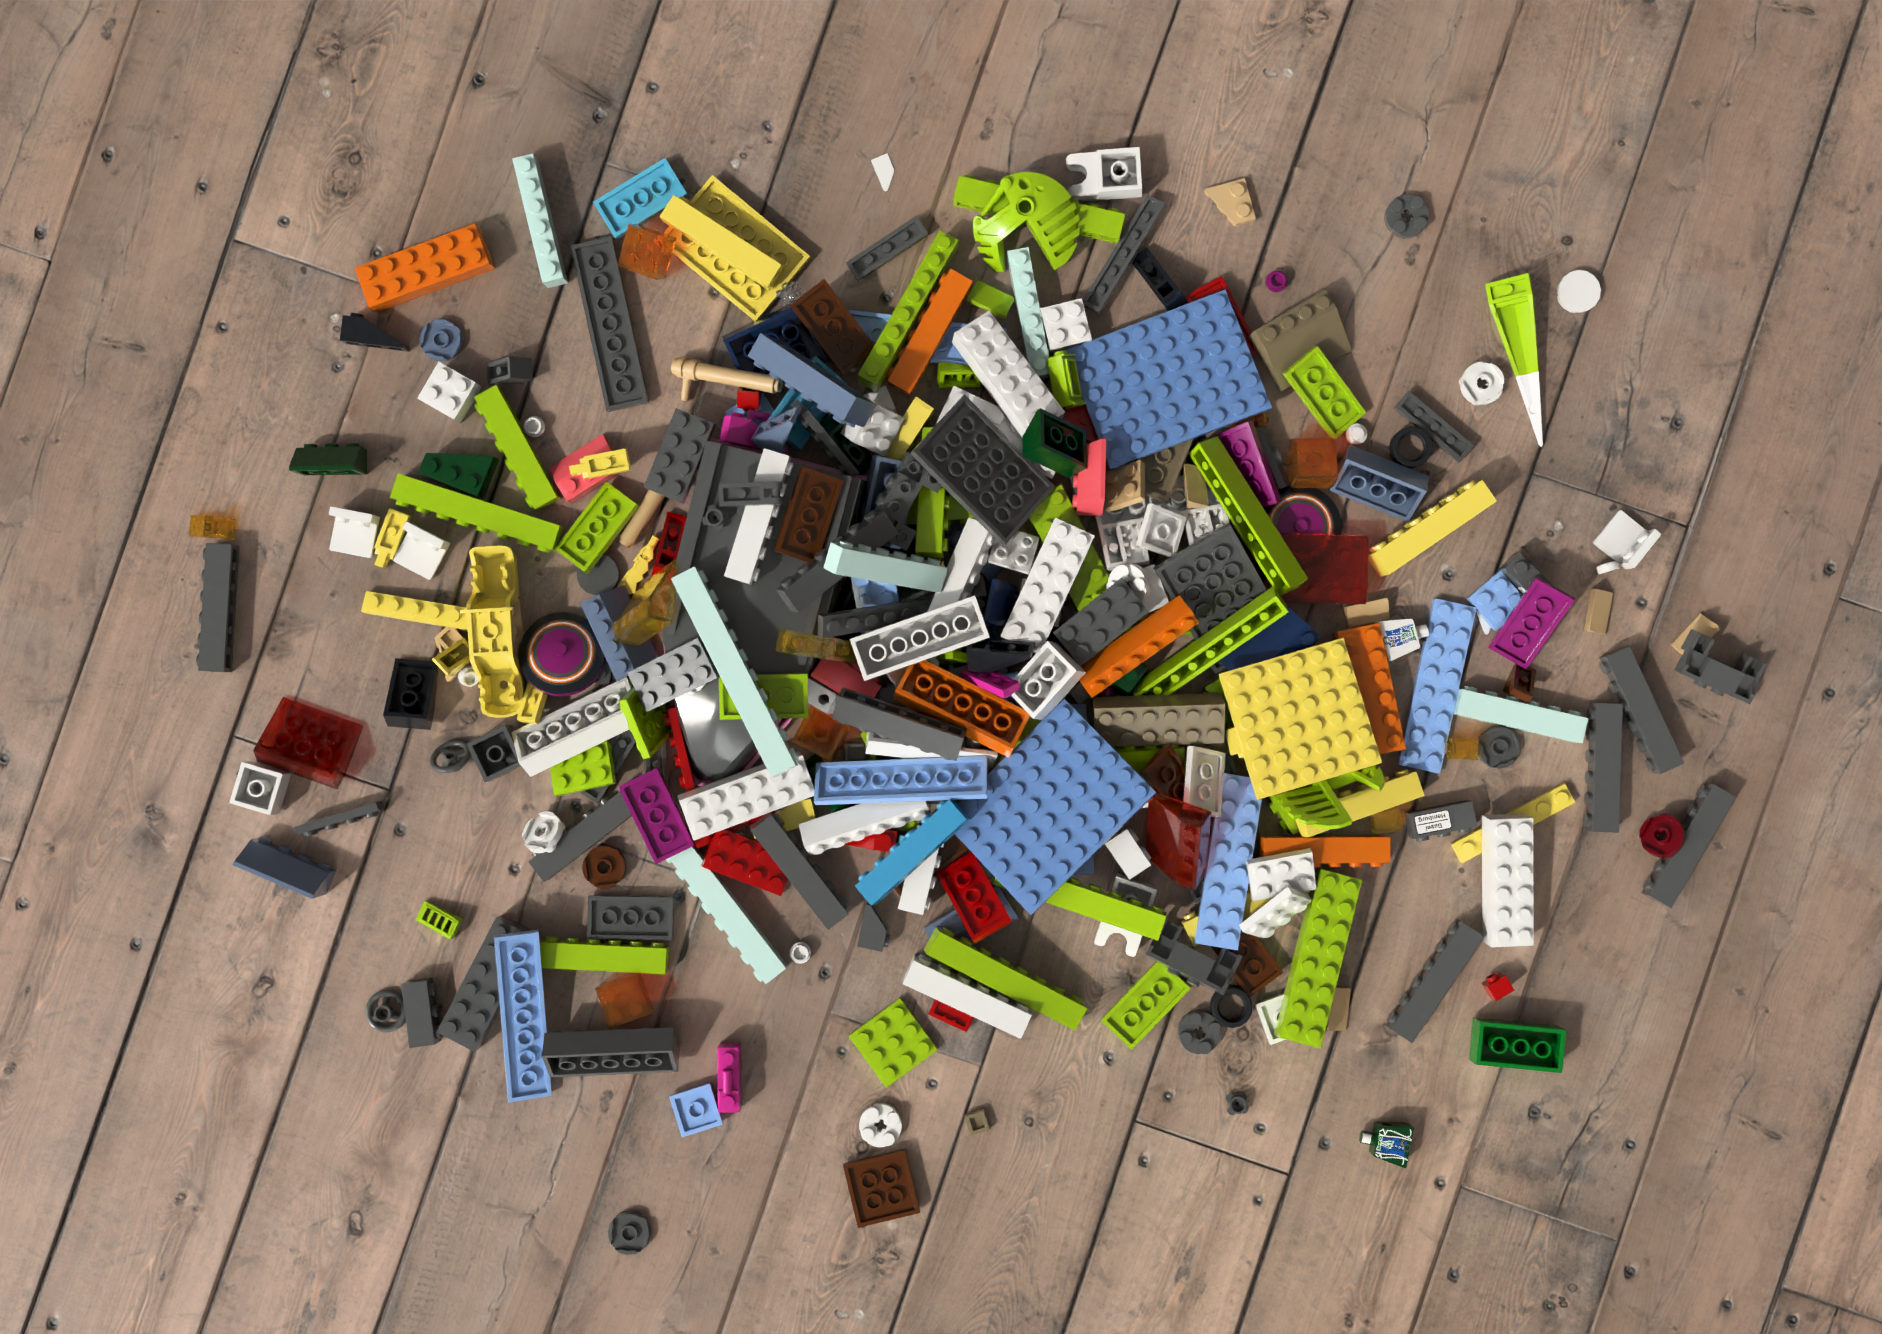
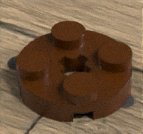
M608 845L592 849L582 864L584 877L600 889L615 886L623 879L626 872V861L621 851ZM602 861H606V864L610 865L607 873H604L603 869H599V865L603 863Z

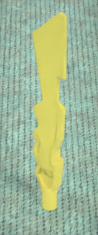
M652 535L648 544L641 549L633 560L635 564L627 571L617 588L625 585L629 595L636 593L637 583L644 579L643 575L649 571V563L654 559V550L660 540L659 538Z

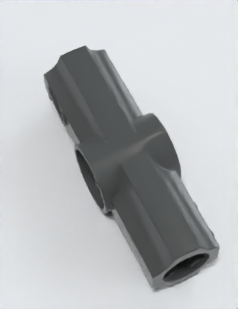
M1266 427L1256 429L1277 489L1289 486V480L1282 467V457L1278 449L1273 446Z

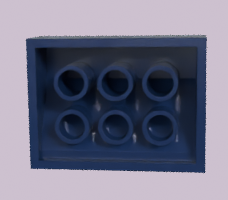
M789 305L722 336L736 368L740 370L769 375L770 371L767 369L762 370L753 364L754 360L748 356L760 333L783 341L809 360L816 356L824 364L828 362L821 346Z
M1287 606L1289 611L1287 614L1220 659L1219 662L1231 671L1313 647L1321 636Z

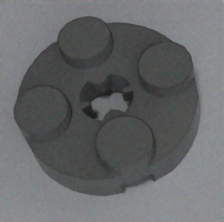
M1410 194L1396 197L1389 204L1384 215L1387 229L1403 239L1417 236L1426 227L1429 218L1428 208L1420 196ZM1407 211L1412 216L1410 218L1411 221L1406 222V219L1402 218L1401 214Z
M1197 1010L1190 1014L1188 1013L1182 1017L1178 1024L1179 1040L1183 1047L1191 1053L1208 1054L1220 1041L1221 1027L1214 1016L1206 1011ZM1196 1027L1197 1029L1203 1027L1205 1034L1202 1037L1200 1036V1038H1197L1194 1032Z

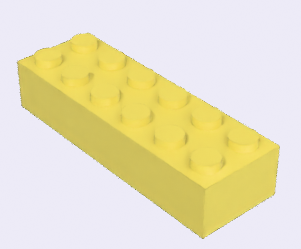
M1472 480L1469 483H1465L1457 489L1459 493L1454 492L1439 501L1440 506L1438 504L1434 507L1432 506L1421 513L1423 515L1422 518L1419 516L1404 525L1406 529L1396 530L1386 537L1388 539L1387 542L1384 540L1369 548L1371 553L1366 555V558L1379 577L1391 574L1497 502L1484 481L1475 482Z

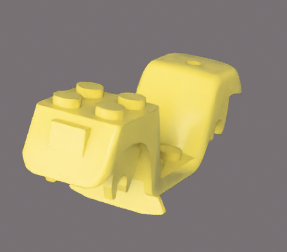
M508 546L475 547L469 551L472 563L470 571L473 573V581H471L473 586L472 595L467 601L466 610H460V613H467L470 662L479 681L478 687L480 688L481 695L479 701L482 713L489 717H510L519 713L525 693L524 674L514 650L512 607L520 595L517 558L511 547ZM502 681H506L508 683V687L506 689L501 688L500 683Z

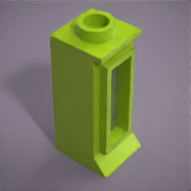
M1067 350L1055 352V356L1047 358L1053 397L1062 408L1065 407L1066 409L1087 404L1081 398L1082 393L1074 359L1076 354L1067 353Z

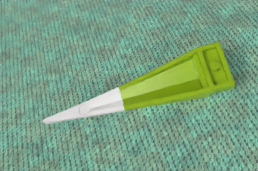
M1526 273L1487 283L1485 287L1489 307L1510 360L1540 447H1543L1535 297L1530 274Z

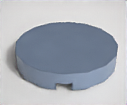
M435 319L423 327L420 333V345L428 357L435 361L446 362L454 359L460 353L463 347V335L453 322L447 319Z

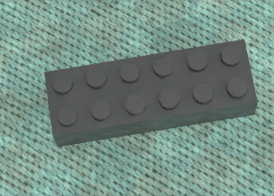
M504 915L495 918L437 1033L473 1052L482 1046L500 1011L494 935L531 931V929Z
M667 1026L659 1028L640 1027L638 1029L618 1028L616 1030L597 1029L595 1031L575 1030L573 1032L553 1031L552 1033H544L542 1058L550 1077L678 1072L680 1048L674 1027Z

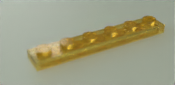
M785 629L779 630L775 651L858 664L850 640L833 637L821 638L815 634Z

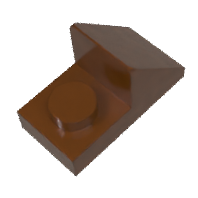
M1515 663L1505 683L1503 692L1529 703L1533 698L1536 670L1530 667L1524 669Z

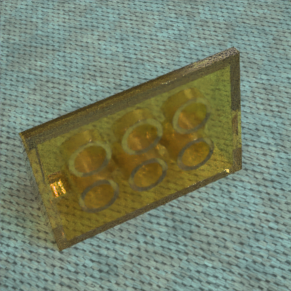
M676 560L670 562L638 587L620 616L614 622V641L639 646L672 623L675 586L671 578L677 576L678 563Z

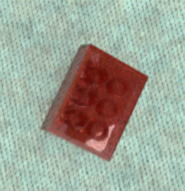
M1281 533V537L1308 577L1297 589L1281 595L1285 602L1366 605L1368 590V536Z
M283 697L253 752L258 762L338 789L348 770L363 725Z
M1156 793L1148 801L1145 849L1151 857L1150 860L1172 881L1196 890L1206 874L1212 812Z

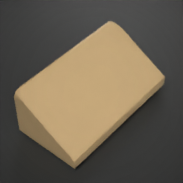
M1183 464L1187 508L1208 507L1207 488L1204 477L1196 465Z
M1591 589L1584 631L1606 635L1613 596L1612 592Z
M1388 597L1343 608L1348 628L1390 619Z
M1700 613L1671 643V646L1683 655L1685 650L1681 649V646L1691 629L1712 638L1720 630V627Z
M1336 986L1326 1030L1346 1031L1351 988Z

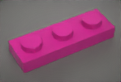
M968 668L960 671L962 679L1002 698L1009 697L1020 690L1019 681L996 671L979 673L968 671Z

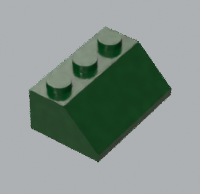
M1041 408L1038 409L1022 437L1023 457L1068 478L1087 469L1086 430Z
M332 443L325 444V447H317V444H304V448H296L289 465V471L303 476L367 475V449L360 447L358 443H347L346 447H338V444Z

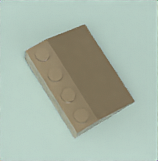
M1326 289L1256 329L1248 336L1280 392L1291 386L1282 373L1314 346L1320 348L1329 362L1352 350L1337 307Z

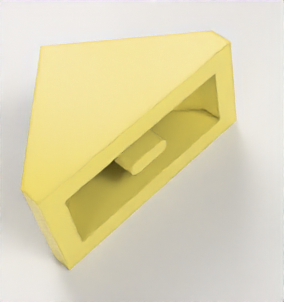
M462 638L432 660L447 676H455L470 662L469 643Z

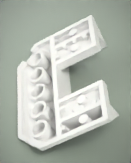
M1182 475L1177 479L1168 504L1145 496V501L1109 513L1104 509L1102 516H1096L1107 570L1113 571L1114 568L1123 564L1133 563L1141 566L1150 563L1147 549L1136 545L1148 504H1154L1187 517L1185 530L1189 546L1229 523L1228 515L1207 482L1208 507L1187 508Z

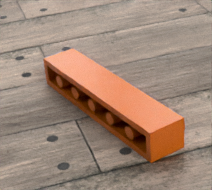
M951 268L948 274L943 273L938 283L941 285L937 292L933 291L928 300V303H930L927 311L923 310L918 318L920 324L916 330L914 328L911 330L907 338L910 342L906 348H901L897 356L899 361L896 367L891 366L886 376L889 378L888 385L910 397L973 286L972 280Z
M1180 595L1083 664L1081 668L1086 673L1079 681L1091 698H1093L1199 623L1197 618Z
M1384 835L1259 836V858L1310 848L1313 853L1314 867H1321L1320 863H1328V867H1341V863H1349L1350 867H1362V863H1370L1371 867H1383V863H1390V837Z

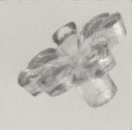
M794 281L790 283V286L787 282L783 283V291L778 290L776 292V296L782 298L778 302L782 307L792 304L803 295V290L798 288V284Z

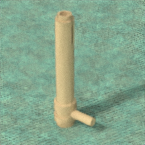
M687 357L675 358L671 365L672 374L678 378H683L681 400L683 401L690 400L692 380L698 381L700 379L774 394L780 392L783 385L782 380H776L767 374L702 363L701 360H689Z
M648 490L639 504L640 507L619 536L621 544L628 548L635 545L665 496Z

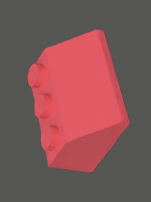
M604 434L549 467L556 485L567 502L573 504L603 485L606 481L608 482L620 474L616 473L591 479H584L583 475L572 476L570 474L569 466L580 464L579 459L584 458V456L614 451Z
M1099 439L1086 444L1087 469L1077 473V475H1073V488H1077V494H1073L1072 507H1076V515L1102 516L1106 439Z
M835 650L832 652L827 651L811 674V677L839 694L842 687L875 698L883 685L880 682V677L864 681L859 665L853 661L848 663L843 660L844 655Z

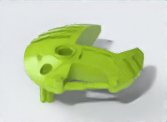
M1016 172L1003 177L1000 186L990 198L989 203L981 214L975 216L973 220L974 239L981 243V246H977L978 251L988 256L983 257L985 262L996 272H1004L1003 238L1025 222L1053 270L1064 265L1073 254L1077 242L1074 243V239L1080 233V226L1076 228V223L1080 221L1079 213L1075 215L1074 212L1077 206L1075 202H1070L1069 199L1072 196L1067 189L1052 177L1038 172ZM1005 192L1010 203L990 218H984L994 203H997ZM1027 200L1031 204V209L1023 211L1019 203Z
M1373 765L1276 794L1275 797L1277 802L1281 804V808L1285 812H1289V816L1293 819H1299L1300 823L1313 825L1315 828L1338 829L1352 825V819L1333 790L1358 781L1381 791L1384 787V776L1380 766L1376 769L1377 765Z

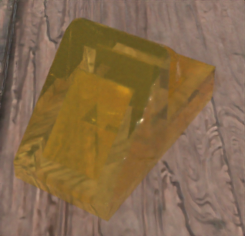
M191 515L189 536L234 540L236 519Z

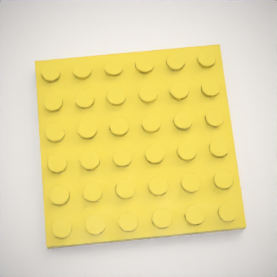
M1344 638L1218 674L1257 800L1382 763Z

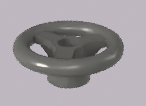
M452 740L437 747L430 758L432 769L438 773H452L462 769L471 757L467 743L461 740ZM455 746L463 748L456 752L447 750L448 748ZM440 754L445 759L442 766H439L436 762Z
M382 990L370 997L366 1004L365 1015L371 1027L377 1031L388 1033L396 1031L404 1024L406 1018L403 997L400 994L391 990ZM382 997V1004L376 1007L374 1016H372L373 1004ZM390 997L397 1000L400 1004L401 1014L393 1011L392 1006H390ZM383 1009L388 1011V1015L383 1013ZM391 1018L397 1021L391 1026H382L377 1023V1021L386 1022Z

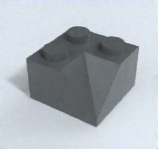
M504 725L467 743L484 782L493 781L521 766L518 762L511 732L514 731L512 725Z

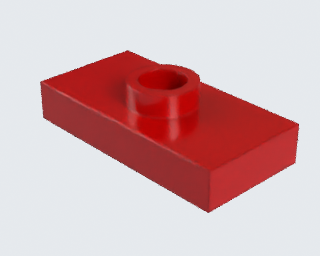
M934 999L928 1015L965 1032L968 1031L974 1018Z

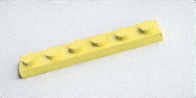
M370 591L365 593L361 610L363 613L468 631L467 613H460V610H466V607Z
M1562 783L1506 814L1524 813L1533 818V825L1574 804L1575 801L1566 784ZM1482 827L1450 843L1461 863L1482 853Z

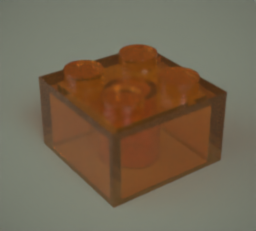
M628 224L617 266L655 280L665 279L676 237L640 224Z
M1293 438L1288 447L1290 488H1333L1338 479L1336 438Z
M811 705L808 710L809 718L803 719L792 742L828 762H834L852 725L840 724L837 720L831 719L833 714H827Z
M630 973L602 983L595 988L609 1029L649 1015L654 1010L641 973Z

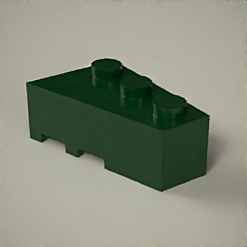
M426 453L418 473L484 499L499 459L491 456Z

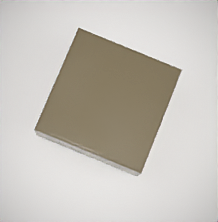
M984 1108L964 1114L970 1136L991 1130Z

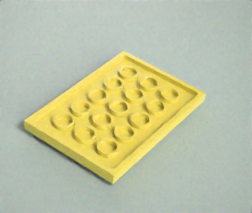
M712 175L690 201L692 203L691 206L696 210L698 208L705 210L713 221L717 219L728 226L726 229L730 232H739L745 237L744 241L750 245L752 242L759 245L763 249L762 252L767 256L772 254L781 260L780 264L783 267V271L770 291L670 226L658 241L752 320L756 321L763 316L811 257Z

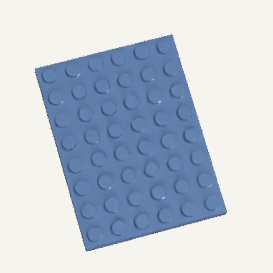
M1226 290L1067 349V353L1076 354L1074 359L1076 361L1082 399L1087 403L1085 406L1098 440L1106 439V461L1110 470L1272 409Z
M1063 699L1014 748L1010 757H1005L988 774L987 799H963L959 803L971 819L955 835L1030 915H1033L1157 792L1066 699Z

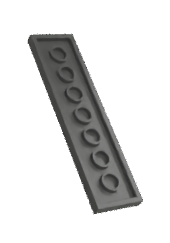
M610 236L570 245L606 411L611 412L649 403L613 237Z

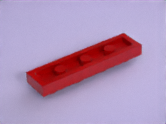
M675 705L666 707L667 712L663 713L666 726L670 725L672 733L668 734L671 747L675 746L677 754L673 755L676 767H681L682 775H678L681 788L685 787L688 792L695 789L676 708Z

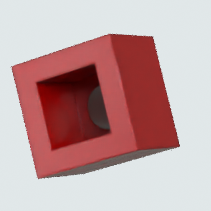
M739 387L737 391V408H743L744 411L759 409L761 391Z
M1500 972L1490 974L1486 977V981L1481 983L1489 997L1495 1001L1515 991L1506 975Z

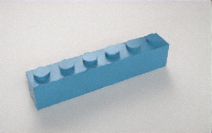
M943 800L936 807L938 810L933 815L928 814L920 821L922 825L917 830L915 828L911 829L905 835L906 840L901 844L898 842L889 850L891 853L886 858L881 857L873 864L875 868L871 872L866 871L858 878L860 882L855 887L871 906L877 905L971 819L956 800Z

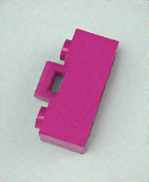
M749 409L747 419L744 418L745 414L732 412V415L724 416L720 441L761 450L751 441L753 434L759 424L753 423V419L765 422L771 416L770 413ZM786 442V449L781 454H787L788 442Z
M720 1043L717 1047L718 1112H740L742 1108L741 1043Z

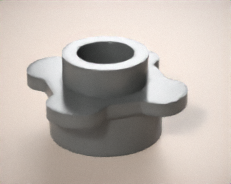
M710 505L702 522L704 525H710L716 531H720L723 528L724 520L728 518V513L725 510H718L715 505Z
M1241 1092L1238 1095L1228 1094L1226 1096V1101L1228 1102L1227 1112L1230 1115L1248 1112L1246 1094Z

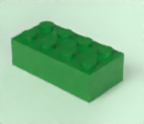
M1473 1017L1469 1060L1476 1065L1562 1073L1566 1030L1558 1025Z

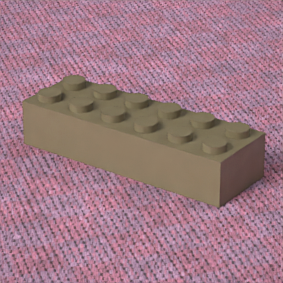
M1222 693L1093 697L1092 727L1112 747L1224 743L1225 701Z

